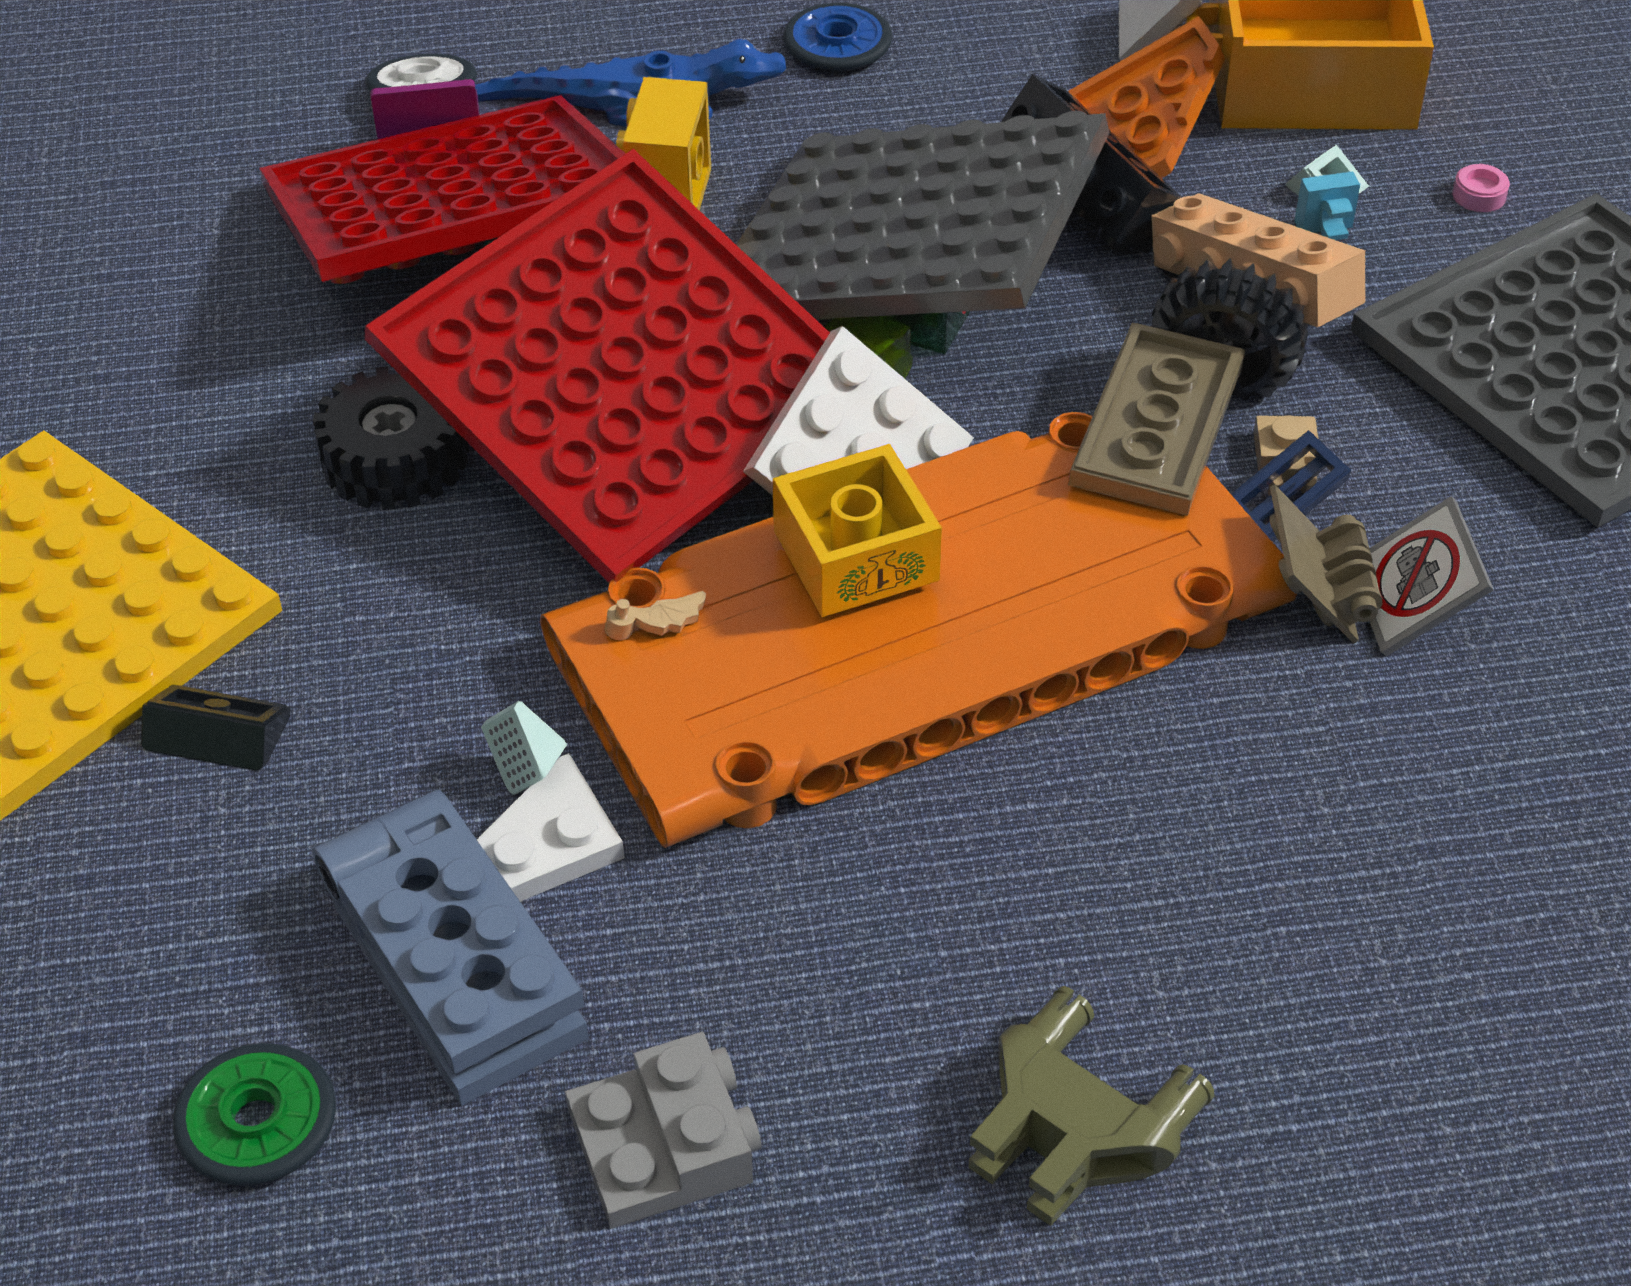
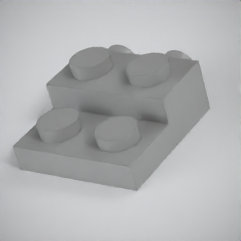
M703 1031L633 1053L634 1070L565 1091L567 1107L610 1229L753 1183L752 1152L761 1149L758 1127L749 1106L735 1110L728 1092L737 1089V1082L728 1052L725 1047L711 1050Z

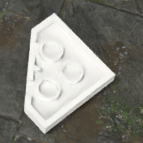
M841 326L830 332L743 472L773 495V478L886 444H891L905 469L967 448L974 437L847 329Z

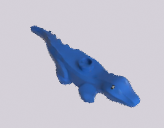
M737 39L720 48L711 49L703 55L696 53L690 57L674 55L666 51H653L645 56L626 59L615 57L610 62L599 65L590 62L582 68L571 69L568 65H563L557 71H548L546 67H539L534 73L525 74L523 71H517L513 76L493 78L490 81L475 84V87L477 89L478 102L507 98L547 99L561 95L571 105L606 111L610 124L627 127L626 116L629 99L637 98L644 77L707 82L710 119L712 117V108L709 105L710 95L730 87H747L754 83L777 77L786 70L785 57L780 53H762L756 50L749 41Z

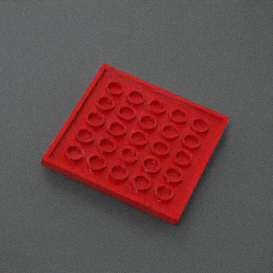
M559 95L259 169L266 192L322 282L330 280L332 283L343 284L362 278L365 275L364 271L383 266L389 269H404L414 266L420 262V257L438 252H442L445 255L467 253L476 247L475 243L499 238L625 153L565 98Z
M634 149L365 325V341L609 583L612 579L618 582L632 568H640L754 481L743 470L830 334L826 328Z

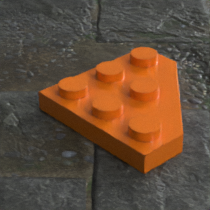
M1198 16L1068 92L1092 114L1106 113L1109 130L1163 178L1172 173L1220 72L1225 57L1219 43L1201 17Z

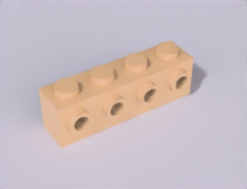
M1200 193L1194 196L1179 198L1174 202L1173 206L1152 215L1154 266L1179 275L1187 266L1198 271L1199 267L1207 259L1218 269H1221L1222 265L1230 258L1235 268L1245 271L1254 263L1256 275L1262 278L1275 273L1277 289L1293 288L1294 299L1292 303L1304 306L1303 322L1317 328L1365 303V250Z

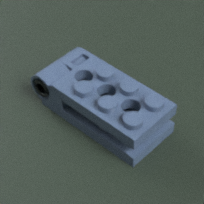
M436 789L312 848L315 865L333 900L336 911L461 1106L589 1039L587 1023L578 1011L584 1007L582 989L441 790Z

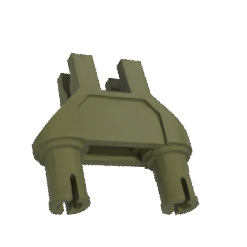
M1066 986L1059 987L1054 992L1052 998L1027 1024L1010 1025L999 1036L998 1055L1001 1101L970 1136V1145L977 1149V1151L969 1158L968 1168L993 1184L1028 1146L1045 1157L1044 1162L1030 1177L1029 1187L1036 1192L1027 1200V1210L1050 1226L1053 1225L1086 1187L1136 1181L1155 1175L1169 1167L1181 1152L1180 1134L1215 1096L1211 1083L1202 1074H1199L1190 1085L1186 1084L1192 1077L1194 1069L1182 1064L1173 1070L1169 1079L1146 1105H1138L1061 1053L1063 1049L1094 1018L1092 1006L1080 994L1069 1006L1067 1005V1002L1073 997L1074 990Z

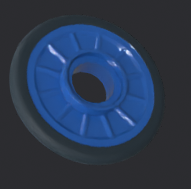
M834 2L815 5L797 13L787 23L783 39L788 52L801 63L823 70L844 71L861 68L880 59L891 45L892 31L886 19L876 11L857 4ZM841 35V36H843V37H831V36Z

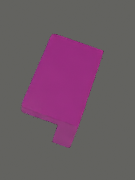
M471 79L374 88L370 92L377 139L480 115L475 82Z

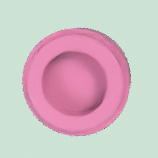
M1473 164L1458 171L1452 194L1454 200L1468 210L1491 212L1498 210L1505 204L1510 182L1506 174L1496 167L1486 164Z

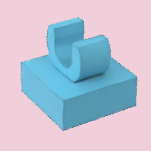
M1354 172L1302 178L1294 221L1296 226L1313 233L1321 232L1322 236L1333 240L1348 239L1349 233L1346 228L1353 227L1360 190V183Z

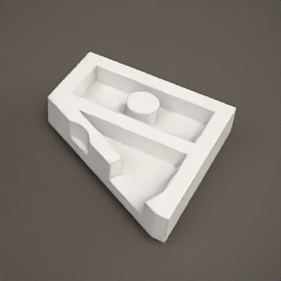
M569 753L559 757L546 777L530 786L477 839L520 902L624 859L623 841Z

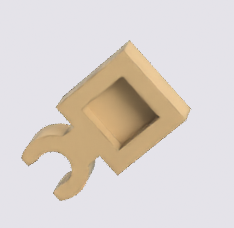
M1256 416L1254 441L1258 471L1308 430L1318 438L1315 416ZM1309 451L1269 484L1268 495H1271L1270 486L1275 484L1279 488L1311 462L1315 456ZM1317 476L1300 489L1303 494L1316 484Z

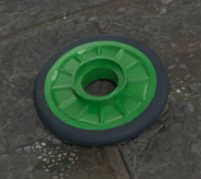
M271 1043L251 1044L234 1048L218 1055L203 1065L182 1089L173 1113L175 1143L185 1161L196 1172L213 1181L229 1185L247 1186L277 1180L304 1165L326 1141L334 1123L336 1112L334 1088L323 1067L311 1056L298 1049ZM262 1100L274 1105V1111L271 1116L261 1124L243 1126L235 1121L237 1112L249 1102Z

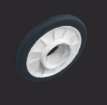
M418 54L396 58L378 65L368 73L365 84L367 90L371 92L374 88L468 79L475 82L477 71L471 62L458 56Z

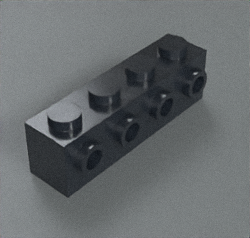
M1032 74L1001 122H1006L1013 117L1022 115L1032 116L1034 119L1055 118L1071 111H1082L1087 115L1092 113L1066 89ZM1109 130L1110 133L1072 211L1087 221H1095L1100 226L1097 235L1113 248L1124 251L1129 246L1148 254L1153 248L1152 215L1173 206L1174 202L1182 198V196Z

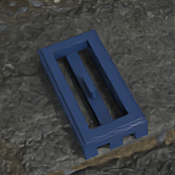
M1309 430L1231 493L1272 542L1277 540V537L1273 532L1271 524L1269 522L1265 525L1262 522L1274 511L1272 496H1268L1251 511L1245 506L1246 503L1309 451L1315 458L1279 487L1290 498L1326 467L1331 471L1293 502L1304 515H1307L1349 479L1352 471Z

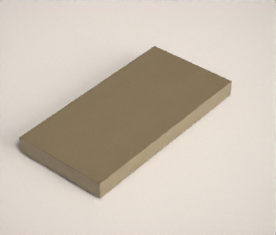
M1131 323L1071 467L1068 485L1188 516L1241 371L1245 350L1151 326Z

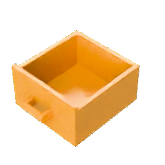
M1209 0V3H1202L1185 20L1186 24L1200 16L1219 43L1225 57V61L1215 80L1221 128L1418 129L1434 50L1423 0Z

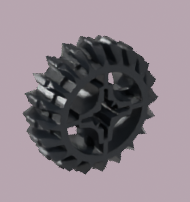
M1231 258L1222 265L1221 269H1218L1208 259L1199 267L1198 271L1187 266L1179 274L1178 279L1171 278L1170 282L1164 287L1160 299H1157L1152 311L1151 327L1245 350L1243 365L1232 395H1238L1244 401L1248 400L1255 392L1270 398L1278 386L1285 387L1287 382L1293 377L1297 366H1300L1305 354L1304 347L1308 337V324L1303 322L1304 306L1292 303L1294 299L1293 288L1277 289L1275 273L1262 278L1256 275L1254 263L1245 271L1235 268ZM1201 313L1199 319L1189 320V317ZM1267 346V347H1265V348H1263V349L1257 351V348H1258V347Z

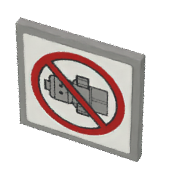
M1452 496L1369 548L1382 597V605L1378 610L1377 616L1370 621L1381 653L1385 656L1395 652L1494 590L1457 501Z

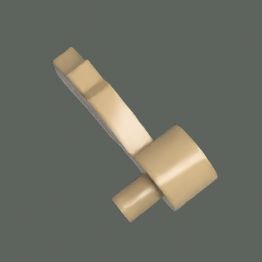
M700 591L677 599L657 600L651 607L645 608L629 606L628 600L619 599L617 605L611 606L607 611L605 632L614 640H626L632 635L634 625L658 635H664L668 631L680 633L685 625L698 621V611L703 609L706 593Z

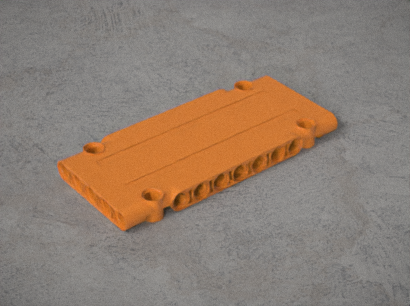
M1069 412L1054 418L1050 424L1049 433L1031 439L1025 432H1010L906 469L942 527L940 581L821 617L774 532V517L681 549L670 555L662 563L658 573L647 568H632L618 582L612 579L609 583L608 591L541 614L540 624L546 645L555 664L661 846L667 848L722 826L723 819L738 828L761 826L770 821L776 813L777 798L792 793L796 801L802 805H814L825 802L1161 669L1176 660L1187 646L1198 649L1214 647L1225 638L1228 621L1235 618L1244 621L1295 600L1297 594L1288 587L1279 569V560L1283 559L1284 555L1207 466L1205 467L1188 516L1069 486L1071 467L1093 417L1081 412ZM700 591L706 593L703 609L698 611V621L685 625L680 633L668 631L664 635H658L634 625L632 635L626 640H614L605 632L607 611L611 606L617 605L619 599L628 600L629 606L645 608L651 607L657 600L677 599Z

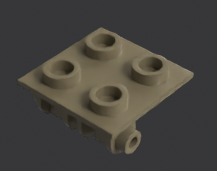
M1275 484L1270 486L1275 511L1274 514L1270 515V524L1282 545L1284 558L1279 560V569L1283 579L1295 594L1303 592L1313 602L1318 616L1328 627L1336 625L1353 644L1358 642L1359 638L1355 623L1373 620L1382 605V597L1378 587L1375 568L1372 564L1373 560L1369 551L1365 526L1352 515H1341L1334 519L1332 525L1319 531Z

